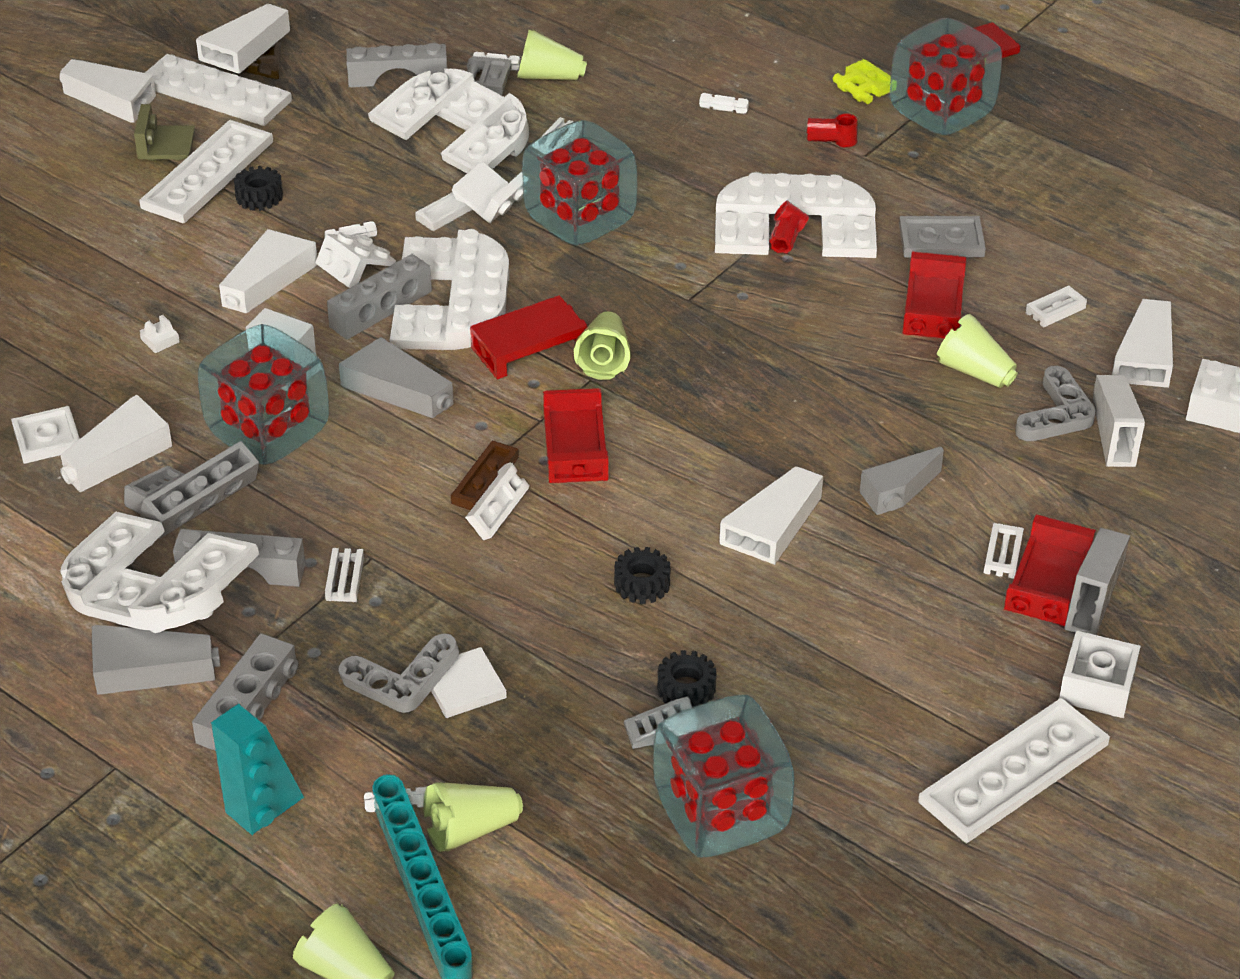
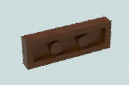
M492 440L451 494V504L471 510L498 476L499 469L510 462L514 465L519 458V449Z

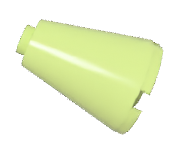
M529 30L517 77L522 79L578 80L579 75L584 76L587 62L583 61V55L536 31Z
M609 311L600 313L578 337L574 346V360L576 364L583 369V373L598 380H609L627 369L631 357V349L622 320L616 313Z
M971 314L965 315L958 321L962 326L956 331L951 329L937 351L939 357L936 360L941 364L1001 388L1004 385L1008 387L1017 377L1018 372L1015 371L1016 363Z
M436 782L427 786L424 794V817L431 816L433 826L432 828H427V832L433 846L440 852L450 851L516 822L519 814L523 811L521 796L510 787Z
M334 904L320 914L310 925L314 928V931L309 939L302 935L293 952V959L300 966L326 979H393L394 971L349 910L342 904L341 906Z

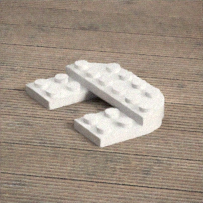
M444 69L445 73L437 72L432 75L430 71L421 73L402 84L368 113L371 122L405 140L411 137L435 115L466 130L441 152L443 161L465 173H468L480 162L494 169L509 154L517 157L523 151L529 137V127L524 106L514 95L509 93L503 97L474 82L472 73L459 69Z
M753 172L749 176L729 183L718 195L716 202L715 253L769 255V214H775L778 208L788 200L807 215H821L822 256L876 258L875 202L864 188L843 179L840 175L762 174Z
M475 229L458 230L457 238L405 237L402 259L410 254H414L430 265L431 280H452L449 306L395 305L390 343L399 349L457 350L471 347L470 326L506 314L509 259L505 249L496 240L478 233Z
M115 512L69 553L61 566L60 572L63 577L61 582L71 606L78 612L121 625L159 633L169 628L210 617L213 611L224 602L221 591L248 567L259 555V551L254 543L208 533L161 577L126 569L141 553L153 545L165 531L162 523L159 521Z

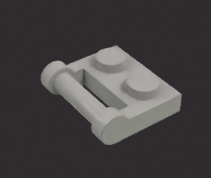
M473 56L467 62V72L472 73L475 79L477 72L483 69L479 81L474 80V82L503 95L511 71V60Z

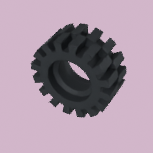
M252 166L249 167V171L246 169L241 170V174L237 173L236 178H234L236 201L239 206L242 205V208L247 209L250 207L252 211H255V208H259V211L264 210L263 207L270 209L272 204L276 206L283 199L281 175L275 169L271 171V167L263 169V166H258V169H254Z
M635 547L633 553L629 549L624 551V556L620 554L618 561H615L614 586H616V592H621L623 599L629 596V602L635 603L636 599H640V604H645L646 599L653 603L656 602V596L662 599L664 592L668 593L670 561H667L665 554L660 556L659 550L655 549L651 553L650 547H645L644 551H640L639 547ZM646 573L652 576L641 578L634 576V574Z
M681 650L680 656L676 652L671 653L670 659L665 657L662 659V664H659L657 689L659 697H663L665 704L676 699L688 697L693 710H698L699 703L705 707L708 705V700L712 701L716 691L717 671L716 667L714 668L713 661H707V656L704 654L697 657V651H692L691 655H687L686 650ZM682 677H690L696 679L697 682L685 684L676 680Z

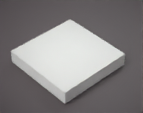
M69 406L11 419L24 464L59 456L80 439Z
M481 647L459 654L456 662L431 690L445 718L506 698V689ZM430 668L421 669L422 676L430 675L433 670Z

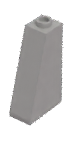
M382 337L339 363L341 386L346 389L430 418L436 417L454 405L453 384L451 381Z
M1100 527L1077 574L1065 630L1097 635L1124 564L1130 535Z
M92 626L93 676L97 695L214 681V667H220L218 647L212 648L210 635L172 631L154 633L150 630L137 628Z

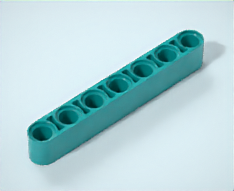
M382 775L374 781L372 786L375 813L441 979H472L471 948L404 784L395 775ZM448 934L449 936L441 937L440 935ZM454 963L462 964L460 966H451Z

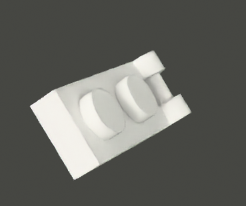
M511 462L499 469L498 476L465 517L483 540L492 538L529 489L530 485L524 478L520 479L516 474V467Z

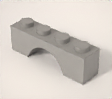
M446 44L381 45L368 48L358 46L346 49L349 87L374 86L377 78L382 73L395 68L407 69L416 75L430 71L431 75L437 72L445 73L444 69H447Z
M180 529L173 548L175 563L206 534L211 533L256 544L259 555L248 567L260 573L268 584L300 587L306 565L303 538Z

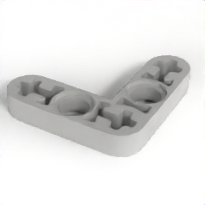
M1050 366L1044 372L1043 387L1056 404V407L1020 415L1017 418L1015 433L1019 439L1024 441H1036L1088 429L1094 423L1096 410L1066 368ZM1063 395H1070L1075 397V399H1066ZM1057 419L1062 421V423H1052L1049 420Z
M446 633L438 634L425 645L401 675L360 656H350L344 659L339 665L338 671L346 687L396 711L405 713L415 710L456 662L459 657V649L452 635ZM430 668L433 670L426 677L416 676L421 669ZM384 679L388 681L382 688L375 689L371 687L377 680Z

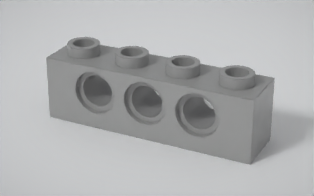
M410 254L327 301L329 327L348 340L392 315L395 305L411 304L432 292L430 265L414 254Z
M239 441L143 499L140 517L162 523L165 532L158 538L159 540L255 481L259 461L243 442Z
M260 633L193 719L195 743L216 751L211 722L238 703L260 721L267 706L272 700L278 698L282 686L297 671L298 661L296 660L294 645Z

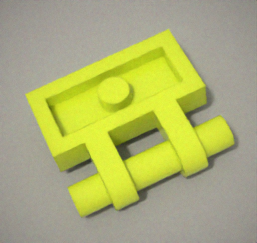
M865 59L847 66L844 76L836 73L832 79L843 92L848 91L858 102L863 101L866 104H870L873 100L871 93L881 97L897 89L898 81Z

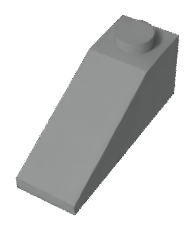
M940 446L862 470L860 494L876 515L904 507L941 472L943 448Z

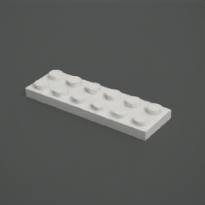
M166 54L145 72L153 75L156 92L262 126L270 122L292 101L291 92L170 54Z
M229 120L139 200L141 209L177 222L186 223L235 178L237 173H240L241 170L247 167L273 143L272 133Z
M1060 698L919 793L918 802L967 844L1108 746L1110 736Z

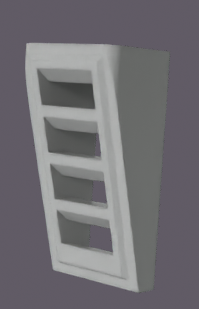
M167 465L126 485L124 488L125 506L141 514L143 499L185 474Z
M684 697L624 720V727L631 746L635 749L681 739L685 733L697 731V718L689 698ZM656 724L658 728L653 730L652 725ZM643 727L645 733L640 735L638 728Z

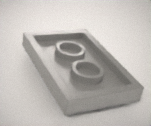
M900 216L899 218L904 257H911L912 251L967 258L985 257L986 247L979 216Z

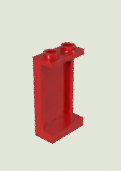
M912 251L902 334L945 339L951 329L956 331L960 328L958 321L961 319L967 257Z
M558 295L470 326L471 348L498 380L507 376L508 362L570 340L576 342L588 326L583 319L577 316L573 307Z
M601 389L544 391L543 411L549 483L608 481V451H606Z
M1036 514L1032 523L1031 535L1012 584H1009L1007 588L1004 610L1065 626L1076 577L1094 541L1096 530Z

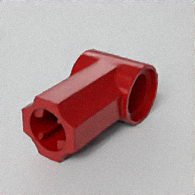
M845 113L838 115L835 119L808 118L807 140L835 142L840 147H852L858 141L857 117L853 114Z
M788 200L778 208L773 218L776 224L769 242L771 243V249L777 253L787 254L792 250L798 233L805 227L809 219V215Z

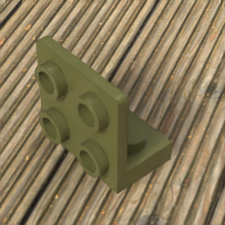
M141 104L134 131L138 159H186L191 154L195 126L157 125V115L152 114L151 104Z

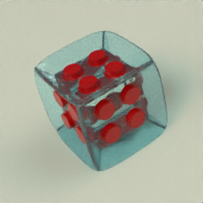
M952 18L935 20L911 32L899 41L894 51L890 81L892 105L907 118L936 134H952L986 116L996 103L1002 69L1001 48L985 34Z
M576 121L540 137L526 148L522 166L523 198L526 209L535 221L561 240L572 245L585 244L618 228L633 216L637 202L636 159L631 149L625 143L605 129L589 121Z
M265 324L253 326L216 348L199 365L198 387L201 408L207 426L218 439L229 447L242 441L259 461V464L267 465L282 459L313 438L327 423L329 400L326 374L321 360L308 347L277 328Z
M735 695L721 698L676 713L659 723L654 736L653 773L662 805L685 845L695 856L711 857L731 852L767 839L779 833L788 825L793 809L794 769L788 750L761 706L749 695Z

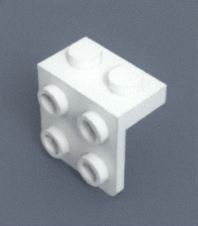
M480 162L454 184L452 192L488 223H492L500 214L502 216L505 215L515 201L519 202L527 192L525 186L530 178L521 172L508 183L488 165Z
M339 232L338 235L326 234L315 263L344 285L351 288L359 283L366 264L391 266L396 263V260L389 256L390 252L388 250L375 246L372 243L373 240L368 236L358 234L357 237H353Z

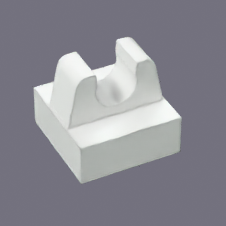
M164 315L159 316L160 322L155 324L147 321L145 328L140 330L141 340L154 353L179 343L178 333L172 328L170 321Z

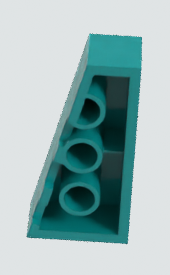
M239 703L211 722L225 812L253 835L261 828L270 825L276 817L303 799L304 796L266 725Z

